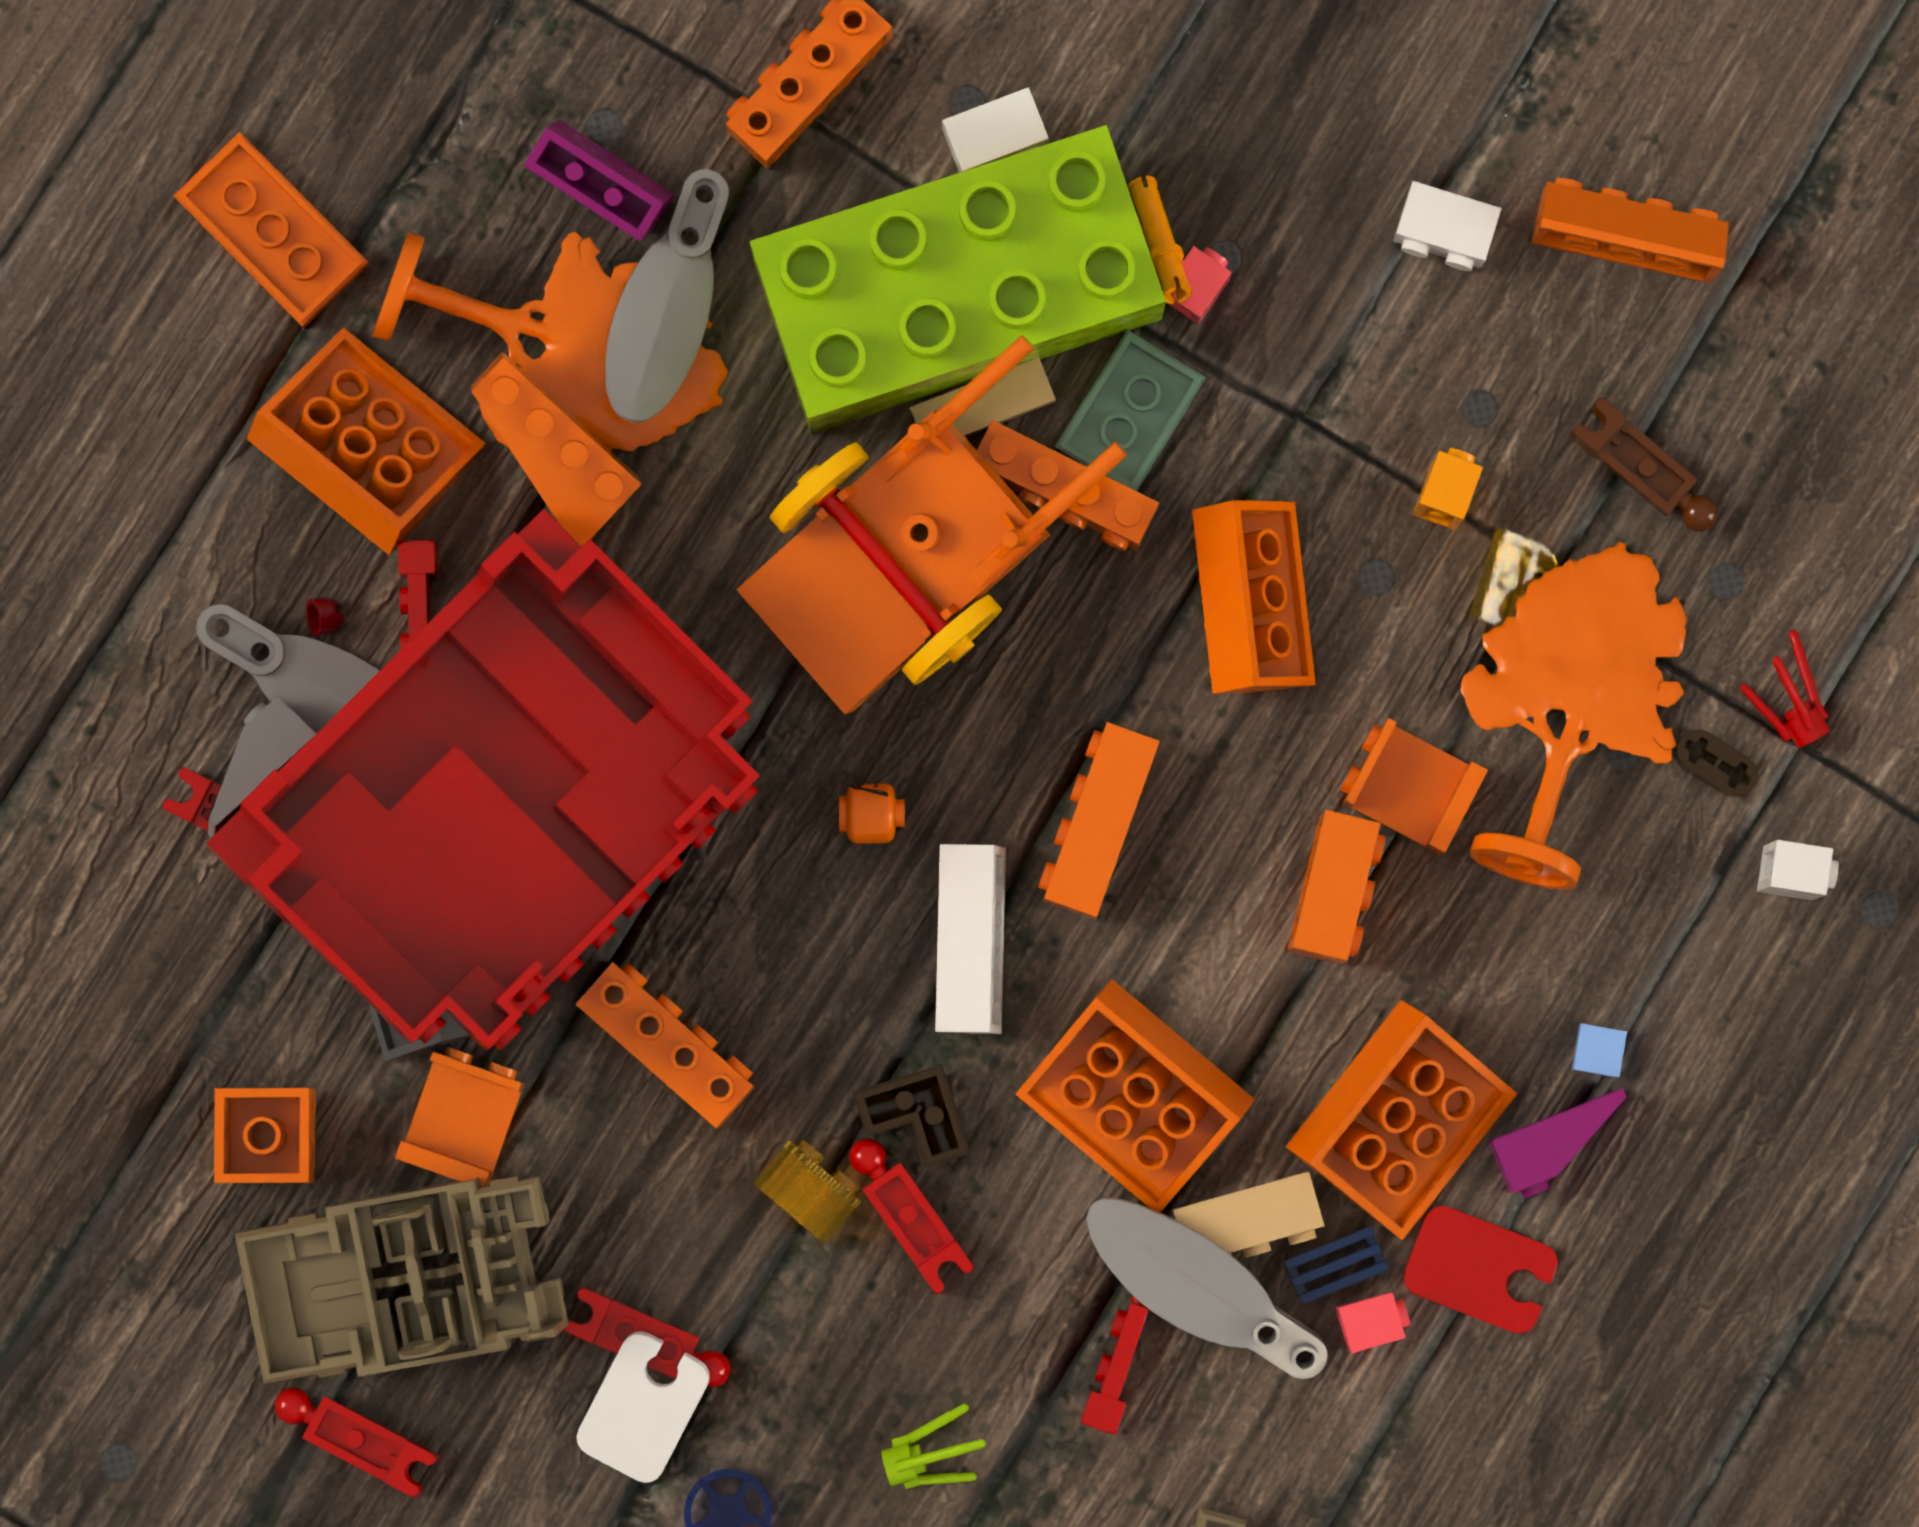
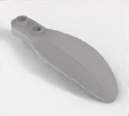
M701 169L693 172L686 179L666 234L654 243L639 261L623 290L615 310L606 347L605 386L612 408L617 415L626 421L635 423L647 421L666 407L687 376L701 345L709 318L714 288L711 245L729 197L727 182L719 173L713 170ZM700 189L708 191L711 195V201L708 203L700 202L696 198V191ZM687 231L693 233L696 236L697 243L686 245L681 239V233Z
M217 604L206 608L200 614L196 623L197 636L204 646L249 672L270 702L278 696L316 733L380 671L355 655L328 643L304 636L276 634L227 605ZM215 619H223L228 623L229 630L225 636L216 637L212 634L210 626ZM256 643H263L269 649V655L263 661H257L251 655V648Z
M1102 1198L1090 1206L1087 1214V1226L1100 1257L1122 1285L1156 1315L1185 1332L1204 1340L1230 1347L1248 1348L1298 1379L1312 1378L1324 1369L1328 1355L1321 1336L1280 1308L1274 1306L1257 1278L1222 1247L1192 1228L1135 1202L1117 1198ZM1270 1326L1274 1328L1271 1336L1263 1338L1258 1335L1262 1327ZM1303 1351L1312 1353L1311 1359L1307 1362L1297 1361V1355Z

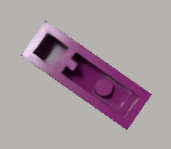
M1617 1089L1489 1140V1146L1508 1193L1520 1191L1524 1199L1549 1189L1546 1180L1558 1176L1625 1100L1626 1094L1624 1089Z

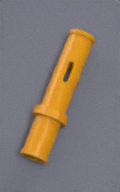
M1145 176L1147 187H1144L1142 178L1138 177L1129 183L1128 190L1132 197L1166 303L1174 304L1172 292H1175L1178 303H1181L1192 294L1191 286L1188 284L1182 265L1184 258L1182 247L1175 244L1157 188L1156 179L1152 176Z

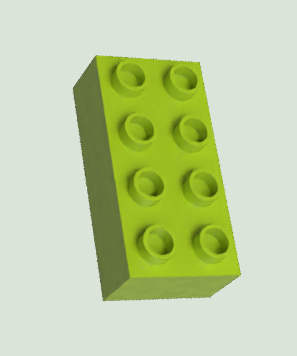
M1107 125L749 241L753 260L811 434L967 384L1021 335L1028 339L1033 345L1034 350L1017 365L1038 357L1043 359L1126 332L1127 330L1162 320L1166 304Z

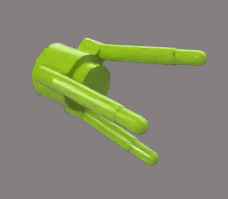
M964 1403L951 1411L949 1410L907 1435L891 1439L893 1447L881 1450L885 1471L892 1487L904 1483L905 1489L920 1485L971 1482L977 1479V1475L974 1472L919 1474L927 1472L926 1464L984 1448L986 1446L984 1439L961 1443L925 1454L922 1453L919 1444L911 1447V1444L966 1413L969 1410L967 1404Z

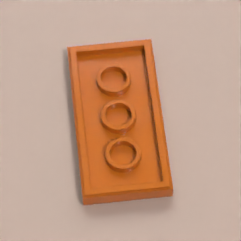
M240 132L173 195L303 328L370 265L335 227Z

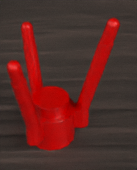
M1791 630L1789 638L1809 701L1803 702L1788 670H1786L1779 656L1773 657L1772 663L1794 705L1793 708L1784 713L1787 722H1784L1749 685L1742 684L1740 690L1776 728L1783 742L1792 739L1799 749L1824 736L1830 729L1825 722V719L1829 716L1820 702L1798 632Z

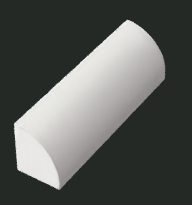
M940 844L935 1032L1002 1034L1005 847L997 845Z

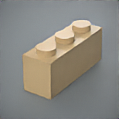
M1309 1172L1172 1210L1174 1220L1204 1235L1228 1253L1242 1250L1244 1258L1272 1251L1269 1242L1287 1237L1289 1245L1315 1239L1317 1237L1314 1229L1325 1226Z

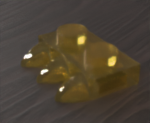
M1496 529L1469 618L1492 627H1498L1504 623L1507 617H1515L1517 613L1516 601L1526 593L1527 586L1533 579H1539L1533 575L1534 572L1546 573L1554 567H1558L1554 554L1543 544L1508 530Z

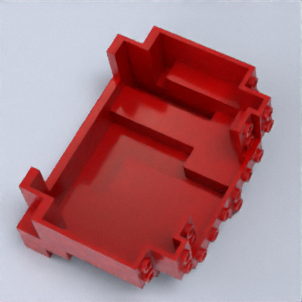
M543 509L518 534L514 531L480 565L477 575L278 772L274 769L240 803V810L206 845L246 887H249L287 925H290L410 1045L418 1038L424 1044L427 1043L447 1023L440 1016L445 1011L482 1049L486 1051L495 1045L500 1050L522 1030L516 1023L523 1015L522 1013L525 1011L532 1017L551 998L545 990L557 978L566 983L582 967L584 963L578 956L590 944L598 950L617 931L611 923L621 913L626 918L632 916L651 897L645 889L657 877L665 883L683 865L678 856L690 844L697 850L712 836L716 829L710 823L728 808L733 813L739 811L758 792L752 784L760 775L720 736L721 734L728 740L751 717L745 709L753 701L591 539L581 546ZM428 655V668H419L418 664Z

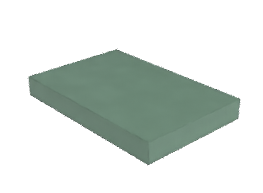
M1127 330L1059 439L1055 450L1087 467L1116 441L1126 451L1127 456L1105 476L1138 491L1205 382L1206 377Z

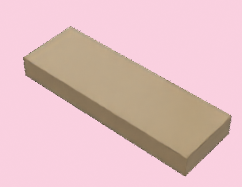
M1038 357L1015 366L956 419L953 424L967 437L988 429L992 420L1001 424L1055 403L1056 399L1040 358ZM965 386L911 406L910 412L915 424L920 423L932 411L940 410Z

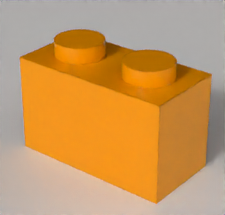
M1449 448L1448 453L1439 451L1430 465L1412 515L1456 531L1465 518L1483 469L1482 466L1474 464L1476 457L1454 448Z

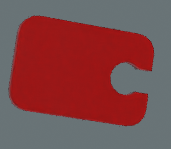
M1439 1206L1428 1211L1423 1220L1405 1267L1403 1279L1407 1289L1417 1296L1507 1331L1521 1334L1528 1332L1534 1327L1542 1306L1530 1301L1517 1302L1512 1299L1507 1293V1279L1516 1270L1523 1269L1533 1273L1536 1279L1551 1284L1557 1269L1558 1260L1553 1249L1546 1244L1453 1208Z

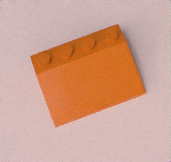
M344 327L257 411L246 438L389 556L398 548V541H404L421 524L486 444Z
M1113 979L1096 996L1015 1093V1095L1150 1209L1159 1213L1230 1133L1255 1101L1251 1095Z
M1400 1000L1285 1147L1396 1237L1403 1240L1517 1093L1427 1015Z

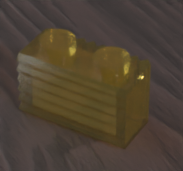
M804 1139L798 1146L789 1140L753 1184L823 1244H826L861 1203V1200L855 1196L860 1187L840 1170L834 1176L830 1175L819 1165L825 1157Z

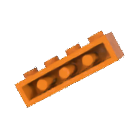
M831 0L820 14L824 18L812 32L808 28L804 29L789 46V49L792 51L790 56L781 65L776 61L772 63L757 81L761 85L759 89L749 99L745 95L741 96L726 113V116L729 118L726 123L727 133L767 170L893 37L892 26L864 0Z
M994 420L991 421L977 449L1007 486L1019 492L1018 498L1036 509L1044 506L1086 468V466ZM1104 476L1068 508L1059 519L1082 531L1088 526L1102 533L1101 540L1116 549L1126 551L1127 547H1130L1137 551L1158 510L1159 502Z
M1108 722L1103 732L1094 730L1085 756L1093 759L1088 776L1078 774L1069 799L1078 803L1072 820L1062 818L1054 844L1062 847L1056 864L1047 861L1038 888L1046 890L1043 901L1096 920L1157 751L1159 740Z
M612 962L575 1005L711 1125L719 1129L755 1088L748 1081L753 1072L733 1055L727 1061L713 1050L718 1041L698 1024L690 1030L677 1019L683 1011L663 993L655 999L642 987L648 980L628 962L622 969Z

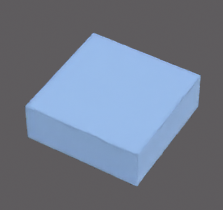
M1580 1023L1572 1070L1620 1078L1627 1031Z

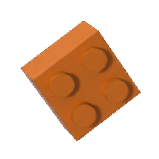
M215 1088L214 1183H315L316 1089Z

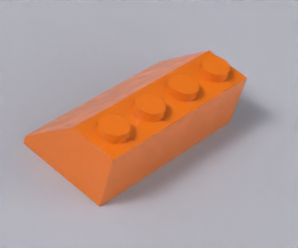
M1556 178L1555 183L1547 181L1542 190L1531 244L1709 284L1714 281L1724 268L1729 222L1718 220L1719 214L1713 211L1694 208L1691 209L1690 214L1672 210L1673 204L1661 199L1648 198L1645 203L1628 200L1626 192L1616 189L1602 188L1600 193L1583 190L1581 182L1567 178Z
M1232 500L1192 509L1212 693L1244 694L1316 685L1295 502Z

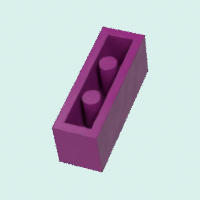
M560 119L546 127L523 165L640 242L653 233L675 197L674 193Z

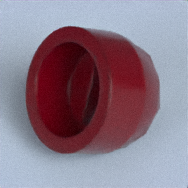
M327 597L308 600L306 604V620L309 630L314 636L330 634L342 626L344 614L337 613L342 607L338 601Z

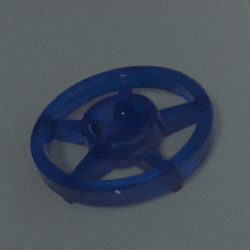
M735 1469L717 1470L702 1477L689 1492L684 1507L685 1526L742 1527L744 1523L770 1527L772 1521L771 1501L763 1485L753 1476ZM727 1476L745 1480L734 1495L726 1494L720 1496L707 1484L716 1478ZM750 1484L761 1495L765 1507V1519L747 1513L746 1506L742 1500ZM703 1487L712 1501L709 1516L692 1524V1503L698 1491Z

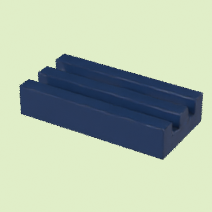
M1372 1226L1284 1261L1301 1305L1389 1270L1379 1243H1377ZM1360 1240H1366L1367 1248L1299 1275L1296 1266ZM1371 1256L1373 1257L1374 1265L1306 1292L1305 1283Z

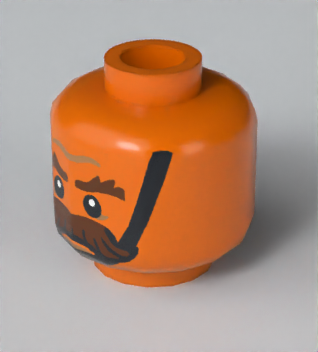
M855 783L849 786L846 795H839V831L847 832V837L852 843H890L895 837L896 827H905V799H895V790L888 783Z

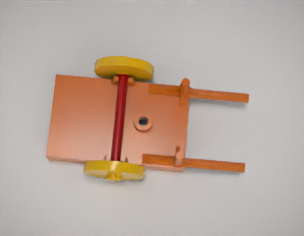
M1023 335L1015 340L940 410L932 411L920 423L911 425L908 428V434L852 485L844 488L870 459L857 442L846 446L819 466L817 464L808 470L797 481L798 486L781 501L769 517L784 534L818 511L816 513L817 517L736 590L844 714L854 712L901 669L910 681L917 685L939 670L948 661L951 660L953 663H956L975 646L972 641L1002 611V608L989 594L983 598L981 597L1050 536L1046 530L1048 526L1127 456L1126 451L1115 441L1033 515L959 431L953 422L1034 350L1033 345ZM919 524L925 525L928 529V537L924 541L916 536L915 531Z

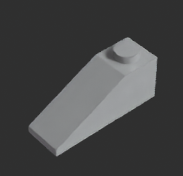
M278 696L267 706L264 703L257 705L244 719L245 726L209 818L208 836L210 838L240 810V803L274 769L278 772L317 734Z

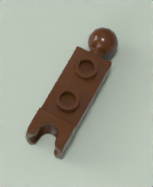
M1599 398L1592 407L1593 413L1601 420L1602 430L1592 432L1579 424L1569 433V437L1592 457L1595 456L1596 459L1665 517L1677 506L1682 510L1683 522L1693 531L1703 532L1715 525L1718 519V509L1713 500L1707 496H1693L1688 492L1698 479L1626 420V416L1604 398Z

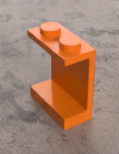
M1390 718L1385 721L1382 727L1374 724L1361 748L1369 752L1361 769L1352 765L1340 790L1347 793L1342 804L1433 852L1443 855L1447 851L1488 769L1472 761L1467 764L1396 727L1397 722Z
M446 1047L444 1055L432 1052L430 1061H433L430 1072L406 1139L400 1142L395 1159L460 1182H466L469 1179L479 1177L480 1186L489 1185L525 1083L515 1080L516 1070L493 1062L490 1063L489 1069L485 1070L471 1065L473 1055Z

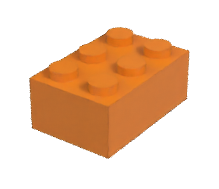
M1325 810L1319 816L1287 952L1339 965L1347 962L1349 956L1354 957L1355 954L1358 955L1364 927L1356 926L1359 912H1365L1366 909H1369L1375 887V882L1367 880L1370 866H1376L1377 863H1380L1386 841V836L1378 834L1381 823L1330 810Z

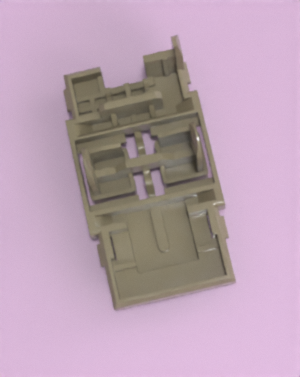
M540 1175L519 1180V1176L492 1180L490 1185L480 1186V1180L477 1177L466 1182L459 1183V1181L353 1200L342 1205L332 1204L326 1206V1215L322 1217H317V1213L288 1218V1222L252 1228L235 1233L264 1384L318 1374L319 1378L344 1374L348 1372V1368L356 1367L357 1376L360 1377L503 1351L511 1347L512 1338L520 1337L521 1341L527 1340L528 1342L553 1338L565 1327L569 1326L561 1277L537 1281L530 1254L527 1228L546 1226L550 1222ZM381 1204L377 1207L378 1215L373 1217L371 1205ZM380 1225L386 1260L389 1263L406 1260V1274L373 1278L372 1268L382 1266L375 1226ZM448 1247L450 1254L458 1252L460 1263L424 1270L422 1257L442 1254ZM462 1273L464 1284L432 1289L427 1288L426 1280ZM409 1283L411 1292L402 1294L395 1300L403 1348L399 1350L389 1298L378 1300L376 1288L393 1287ZM467 1339L468 1348L443 1352L447 1348L460 1346Z

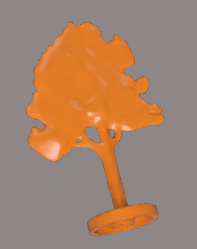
M408 231L372 337L384 341L391 340L405 300H412L447 314L486 326L505 340L508 345L509 358L515 364L517 363L521 366V369L610 451L612 449H620L627 452L635 451L638 446H648L651 443L658 442L664 436L675 434L677 427L691 422L698 414L705 413L712 407L722 404L723 399L718 395V389L727 378L728 369L717 351L705 349L701 344L684 381L666 407L657 415L647 421L635 423L624 420L612 408L605 386V357L608 335L620 297L638 262L623 263L615 266L611 277H609L595 257L601 250L596 247L591 237L583 239L576 232L569 233L561 242L562 251L544 287L545 295L543 299L526 302L519 309H506L417 279L414 271L425 239L419 234ZM541 312L545 316L543 320L531 318V313ZM708 318L706 328H711L713 323ZM520 333L539 338L545 344L546 349L540 358L532 359L524 352V348L518 338ZM480 405L479 409L482 417L493 432L496 440L507 446Z
M1619 542L1614 547H1608L1597 554L1587 555L1578 561L1569 559L1563 566L1554 567L1550 571L1543 573L1540 579H1533L1528 584L1526 593L1519 597L1515 603L1516 616L1507 617L1502 625L1483 634V647L1495 660L1498 667L1496 674H1490L1484 665L1477 664L1472 671L1465 674L1462 678L1460 691L1465 698V703L1471 717L1480 728L1489 731L1494 728L1512 727L1518 723L1537 735L1543 741L1546 748V767L1524 838L1502 833L1486 832L1475 836L1470 850V857L1478 864L1507 878L1529 885L1556 890L1575 889L1581 872L1580 865L1564 853L1546 846L1545 843L1553 823L1569 768L1578 755L1588 754L1596 748L1598 743L1605 744L1609 749L1650 758L1655 764L1669 763L1673 760L1671 749L1677 746L1672 728L1664 729L1658 716L1656 705L1669 708L1683 696L1684 691L1679 681H1664L1662 672L1656 666V657H1678L1683 652L1687 616L1679 602L1680 598L1674 597L1670 603L1657 604L1655 588L1660 581V576L1652 558L1643 554L1629 553L1626 551L1625 543ZM1551 709L1563 710L1566 714V724L1560 739L1554 737L1549 725H1547L1546 713ZM1527 718H1534V724L1527 720ZM1583 730L1589 731L1588 738L1583 743L1579 742L1581 732Z

